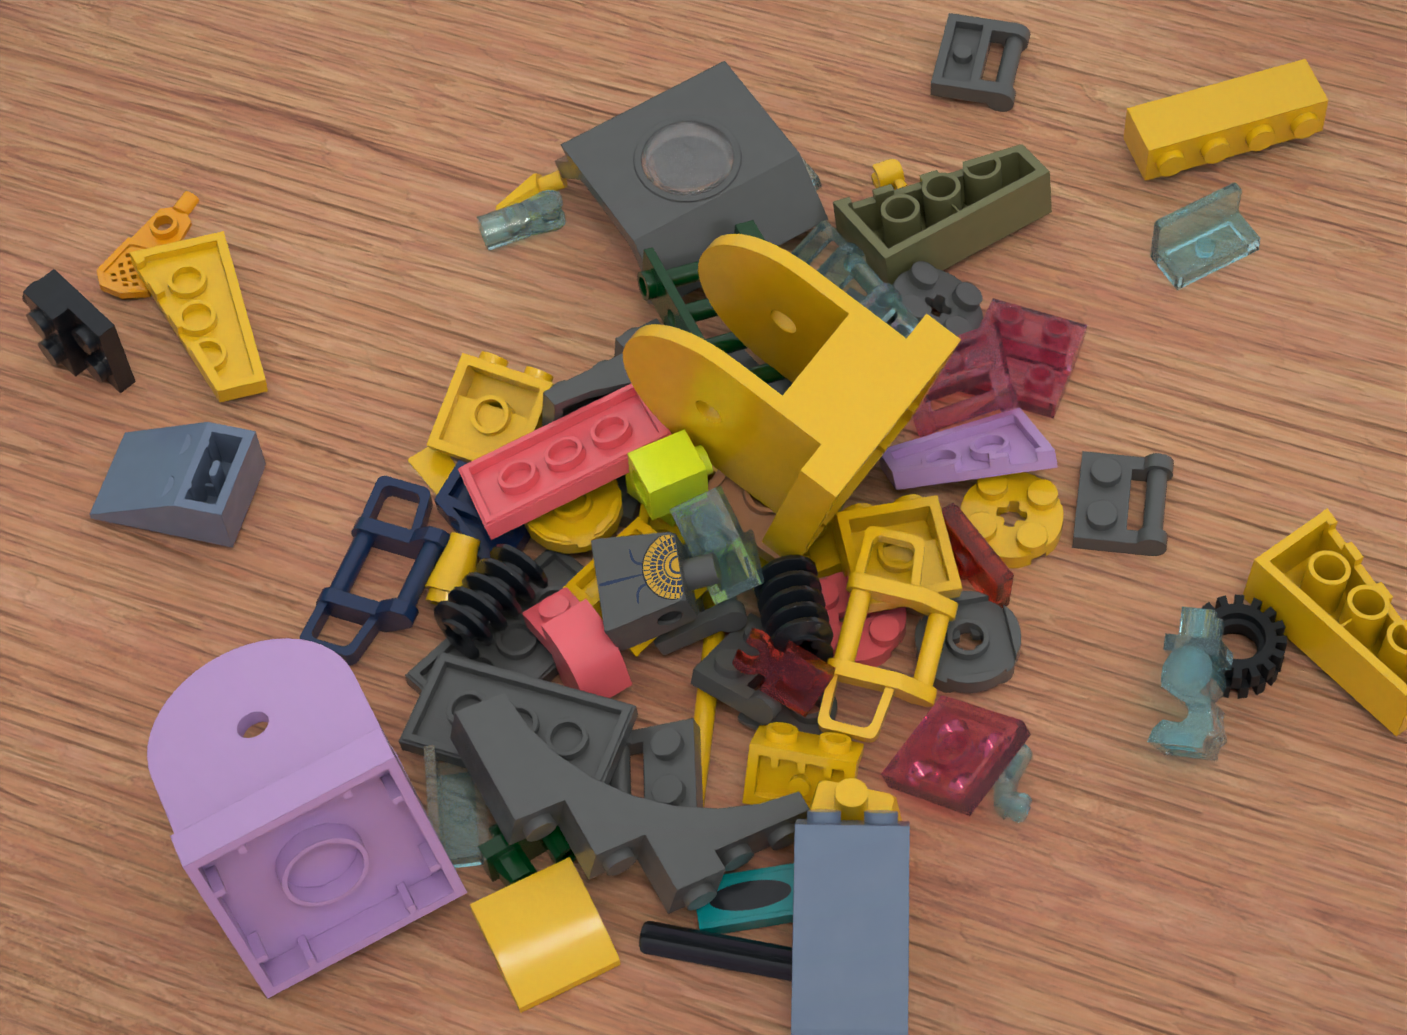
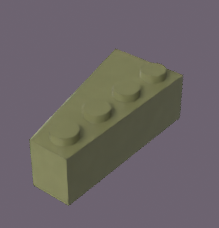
M1023 144L964 161L963 169L955 172L939 173L938 170L919 175V183L894 190L892 185L889 184L873 189V197L852 203L850 197L833 202L838 242L886 295L898 276L910 270L914 263L924 261L930 263L936 269L945 270L1052 212L1050 171Z

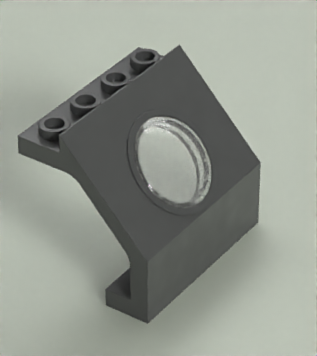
M726 61L560 144L565 156L555 160L562 178L580 180L588 188L629 244L641 271L643 268V250L647 248H654L665 270L699 261L702 253L716 238L726 234H734L735 225L754 220L764 239L779 246L828 220L800 153ZM698 281L677 287L676 289L680 296L683 297L702 287V285ZM648 300V301H647L648 304H652V305H653V303L651 302V300Z

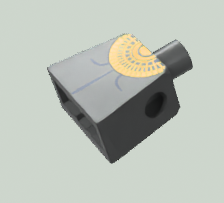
M663 532L591 540L604 631L620 651L634 647L694 621L698 617L694 590L722 583L721 569L716 554L710 552L689 558L687 550L675 533Z

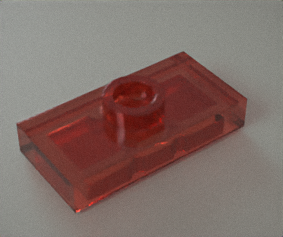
M952 503L942 508L960 579H967L977 592L988 595V601L997 604L1001 608H1003V604L1008 606L1014 578L1013 573L957 505Z

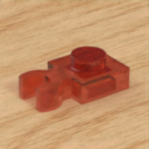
M752 628L746 643L755 647L760 654L750 656L738 649L732 661L733 666L744 674L763 675L764 678L759 688L760 691L806 717L832 680L836 668L790 640L781 652L774 648L772 639L767 633L760 629Z

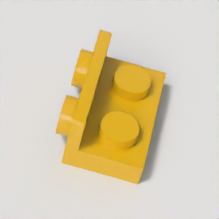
M784 722L759 725L749 744L742 803L750 805L761 804L800 792L806 804L810 807L819 781L827 780L839 783L847 778L857 779L858 766L863 756L864 744L852 741L848 735L838 732H824L820 735L801 732L796 726Z

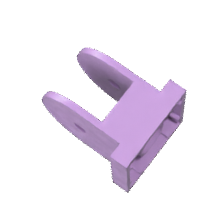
M291 638L270 639L241 646L220 655L195 671L173 692L160 710L149 736L147 761L151 778L174 832L170 836L183 869L267 999L467 893L399 757L384 734L354 673L344 659L333 650L312 641ZM259 722H268L266 729L258 736L243 738L246 730L252 725Z

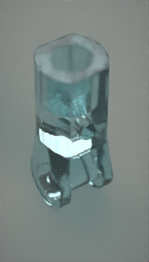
M554 190L542 191L520 203L478 216L479 231L487 249L490 251L525 239L531 235L561 229L565 225L566 217L561 209L563 200L560 193Z

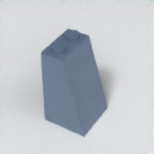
M813 809L807 810V819H797L795 822L791 1035H908L909 821H898V811L868 810L864 811V820H841L840 810Z

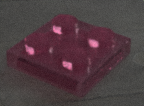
M941 695L881 775L889 788L971 816L1031 734L1023 720Z

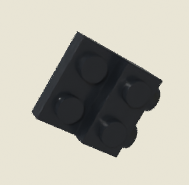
M55 269L41 279L32 282L23 291L22 300L30 308V312L26 314V317L34 330L42 337L38 346L52 365L58 366L60 363L63 364L75 377L87 369L99 383L107 380L119 393H122L136 382L115 325Z

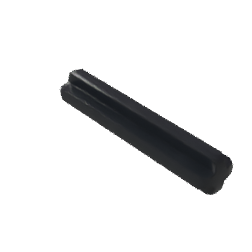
M654 921L645 922L641 929L639 947L640 951L644 954L792 981V947Z

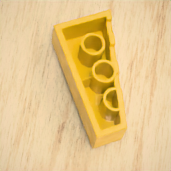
M1327 508L1254 559L1243 592L1244 599L1250 604L1253 598L1261 600L1262 606L1260 611L1263 613L1271 606L1277 612L1275 622L1282 620L1286 627L1284 635L1397 737L1407 729V620H1402L1392 606L1393 596L1382 582L1376 584L1361 564L1364 557L1352 541L1346 543L1336 530L1338 521Z

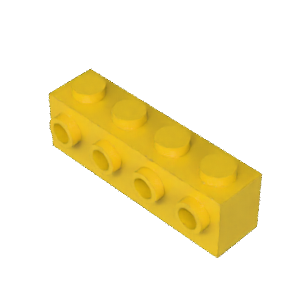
M1302 59L1129 107L1126 111L1123 139L1144 181L1161 176H1173L1182 170L1203 164H1215L1223 161L1225 158L1242 153L1261 151L1271 145L1292 139L1310 137L1314 133L1323 131L1329 100L1307 60Z

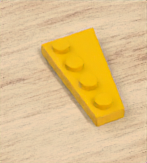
M224 231L129 252L133 267L219 403L267 392L266 378Z

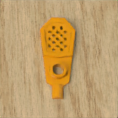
M185 191L173 207L160 208L132 238L128 237L98 267L97 276L101 290L120 299L150 297L151 293L132 265L129 252L182 241L192 226L188 216L199 203L198 197L189 191ZM171 224V227L166 230H158L161 225Z

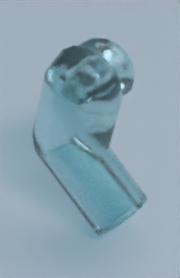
M1021 742L1009 744L993 772L994 810L1003 820L1009 817L1017 823L1027 818L1031 808L1030 804L1032 803V799L1028 794L1017 792L1019 780L1033 757L1031 749Z

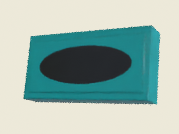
M794 863L724 874L716 897L705 906L696 909L699 930L725 934L793 923Z

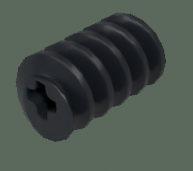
M497 544L490 551V558H483L476 565V572H469L463 578L462 586L454 587L450 591L448 601H440L434 608V617L449 642L469 659L476 660L480 656V652L473 641L476 639L482 644L490 646L494 642V638L487 627L491 625L503 632L508 627V623L501 612L505 611L511 616L518 617L522 613V609L515 598L519 597L523 601L531 603L536 598V595L529 584L533 583L537 587L545 589L548 586V579L543 569L524 552L507 544Z
M785 555L770 561L757 573L753 585L770 661L779 670L789 674H804L815 671L826 665L827 660L834 656L833 648L830 645L833 639V632L829 624L830 620L825 608L824 596L821 593L822 587L817 577L816 564L810 558L801 555Z

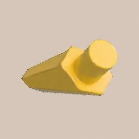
M559 170L543 177L541 174H532L496 206L495 212L498 218L502 219L549 200L550 194L568 186L567 179L561 177Z

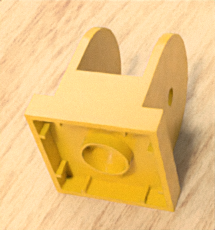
M726 234L716 238L699 259L698 274L704 293L715 312L732 333L754 354L791 381V386L781 395L713 344L687 331L661 324L645 325L633 334L624 346L623 363L628 378L640 398L671 433L674 434L685 429L694 447L700 444L704 447L711 464L776 513L761 542L781 557L785 555L803 556L830 523L836 512L841 509L912 419L961 339L928 314L923 317L910 335L905 338L792 253L757 237L743 234Z

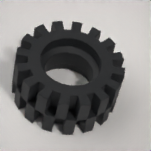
M1235 594L1233 604H1228L1225 595L1217 598L1215 608L1210 602L1202 606L1201 615L1196 613L1192 621L1187 645L1188 665L1193 664L1191 673L1194 678L1198 680L1205 676L1203 687L1211 692L1217 684L1221 686L1219 696L1229 698L1230 689H1237L1238 699L1248 697L1250 687L1258 695L1264 692L1266 683L1272 686L1277 679L1278 672L1281 671L1287 646V636H1284L1286 627L1282 620L1275 622L1277 612L1271 606L1264 613L1261 612L1262 601L1253 598L1251 606L1243 604L1244 595ZM1227 634L1243 635L1255 643L1257 652L1253 657L1247 659L1230 658L1217 649L1216 641L1219 637Z

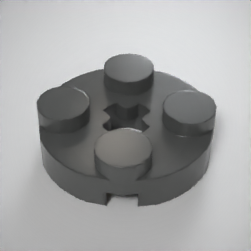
M918 261L912 265L910 270L901 273L888 291L885 299V312L888 319L893 314L895 321L900 325L897 332L905 338L910 335L923 317L928 314L961 339L955 351L960 350V353H962L972 345L982 329L983 312L980 304L983 296L975 285L962 282L955 276L936 269L930 263ZM931 307L936 309L941 315L939 317L933 315Z
M962 591L960 597L951 598V600L958 603L955 620L948 623L933 685L937 690L944 693L954 691L978 693L1006 683L1012 678L1015 665L1020 657L1021 630L1015 615L1009 608L1003 604L1002 609L997 604L988 601V595L976 591ZM926 615L923 616L922 621L920 618L915 630V654L917 660L928 619ZM964 633H970L972 640L982 641V644L977 645L974 650H963V648L955 645L960 642V635Z

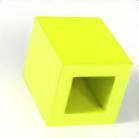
M685 429L627 453L630 481L652 521L709 497L708 475L713 473L710 458L701 444L694 447Z

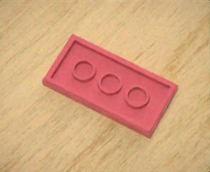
M631 383L458 468V471L490 539L493 540L629 473L628 452L672 434L669 428H666L645 405Z

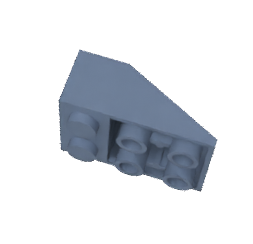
M203 422L125 432L89 514L91 519L233 548L266 466L256 431Z

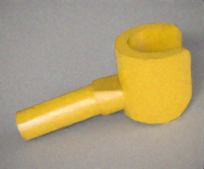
M888 159L873 164L874 172L871 178L875 188L891 184L896 190L908 186L905 182L902 166L898 160Z

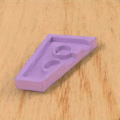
M1020 407L891 446L879 459L880 468L896 490L1058 468L1055 449Z

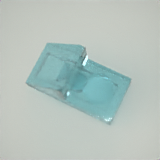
M721 485L670 509L692 557L714 552L717 556L721 569L722 583L707 586L715 605L764 583L754 532L752 529L743 532Z

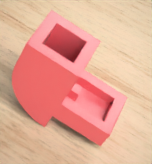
M564 587L522 612L527 628L552 654L564 686L611 698L632 685L619 648L615 646L605 633L603 620L587 599L580 602L567 587Z

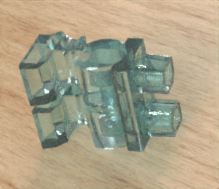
M1182 607L1178 635L1165 633L1163 650L1169 656L1162 668L1161 686L1176 701L1188 709L1187 718L1181 722L1163 719L1152 729L1147 742L1163 755L1217 761L1221 747L1228 741L1224 730V712L1217 706L1216 702L1223 696L1226 688V678L1222 670H1232L1233 654L1222 642L1225 622L1217 618L1215 610Z

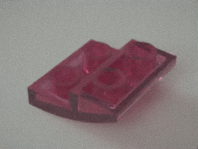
M993 298L978 328L976 345L960 376L959 391L1015 408L1020 407L1022 410L1054 419L1081 350L1087 325Z

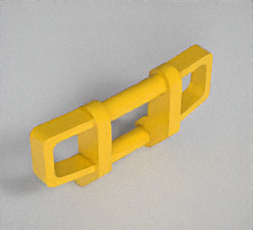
M873 525L866 529L855 572L849 574L846 586L850 596L834 658L827 660L824 676L828 679L818 715V726L822 732L843 733L851 739L872 743L879 737L894 696L911 704L924 707L934 706L937 689L933 687L948 623L955 620L958 603L932 590L921 587L925 542L922 537ZM885 542L909 548L914 552L911 584L866 574L871 551L875 543ZM871 599L912 608L928 616L913 678L902 673L855 662ZM838 682L883 692L873 721L869 726H854L834 721L830 718Z

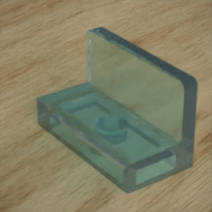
M1236 182L1182 207L1154 223L1150 257L1176 290L1259 250L1261 238L1239 213L1242 189Z
M435 745L424 746L428 817L455 868L485 865L478 846L490 840L488 806L467 768L446 762L440 763Z

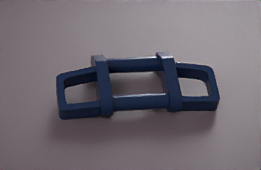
M381 476L377 479L361 517L356 520L352 528L351 534L354 538L330 587L322 589L316 601L317 606L304 627L300 639L312 641L333 650L349 666H352L360 660L379 631L392 632L409 629L413 626L419 613L416 606L425 589L427 580L450 538V534L446 531L427 526L433 507L428 488L389 476ZM393 496L419 504L412 529L376 520L384 501L388 497ZM372 547L415 560L397 598L378 602L350 593ZM329 616L362 625V628L349 645L339 646L317 639Z

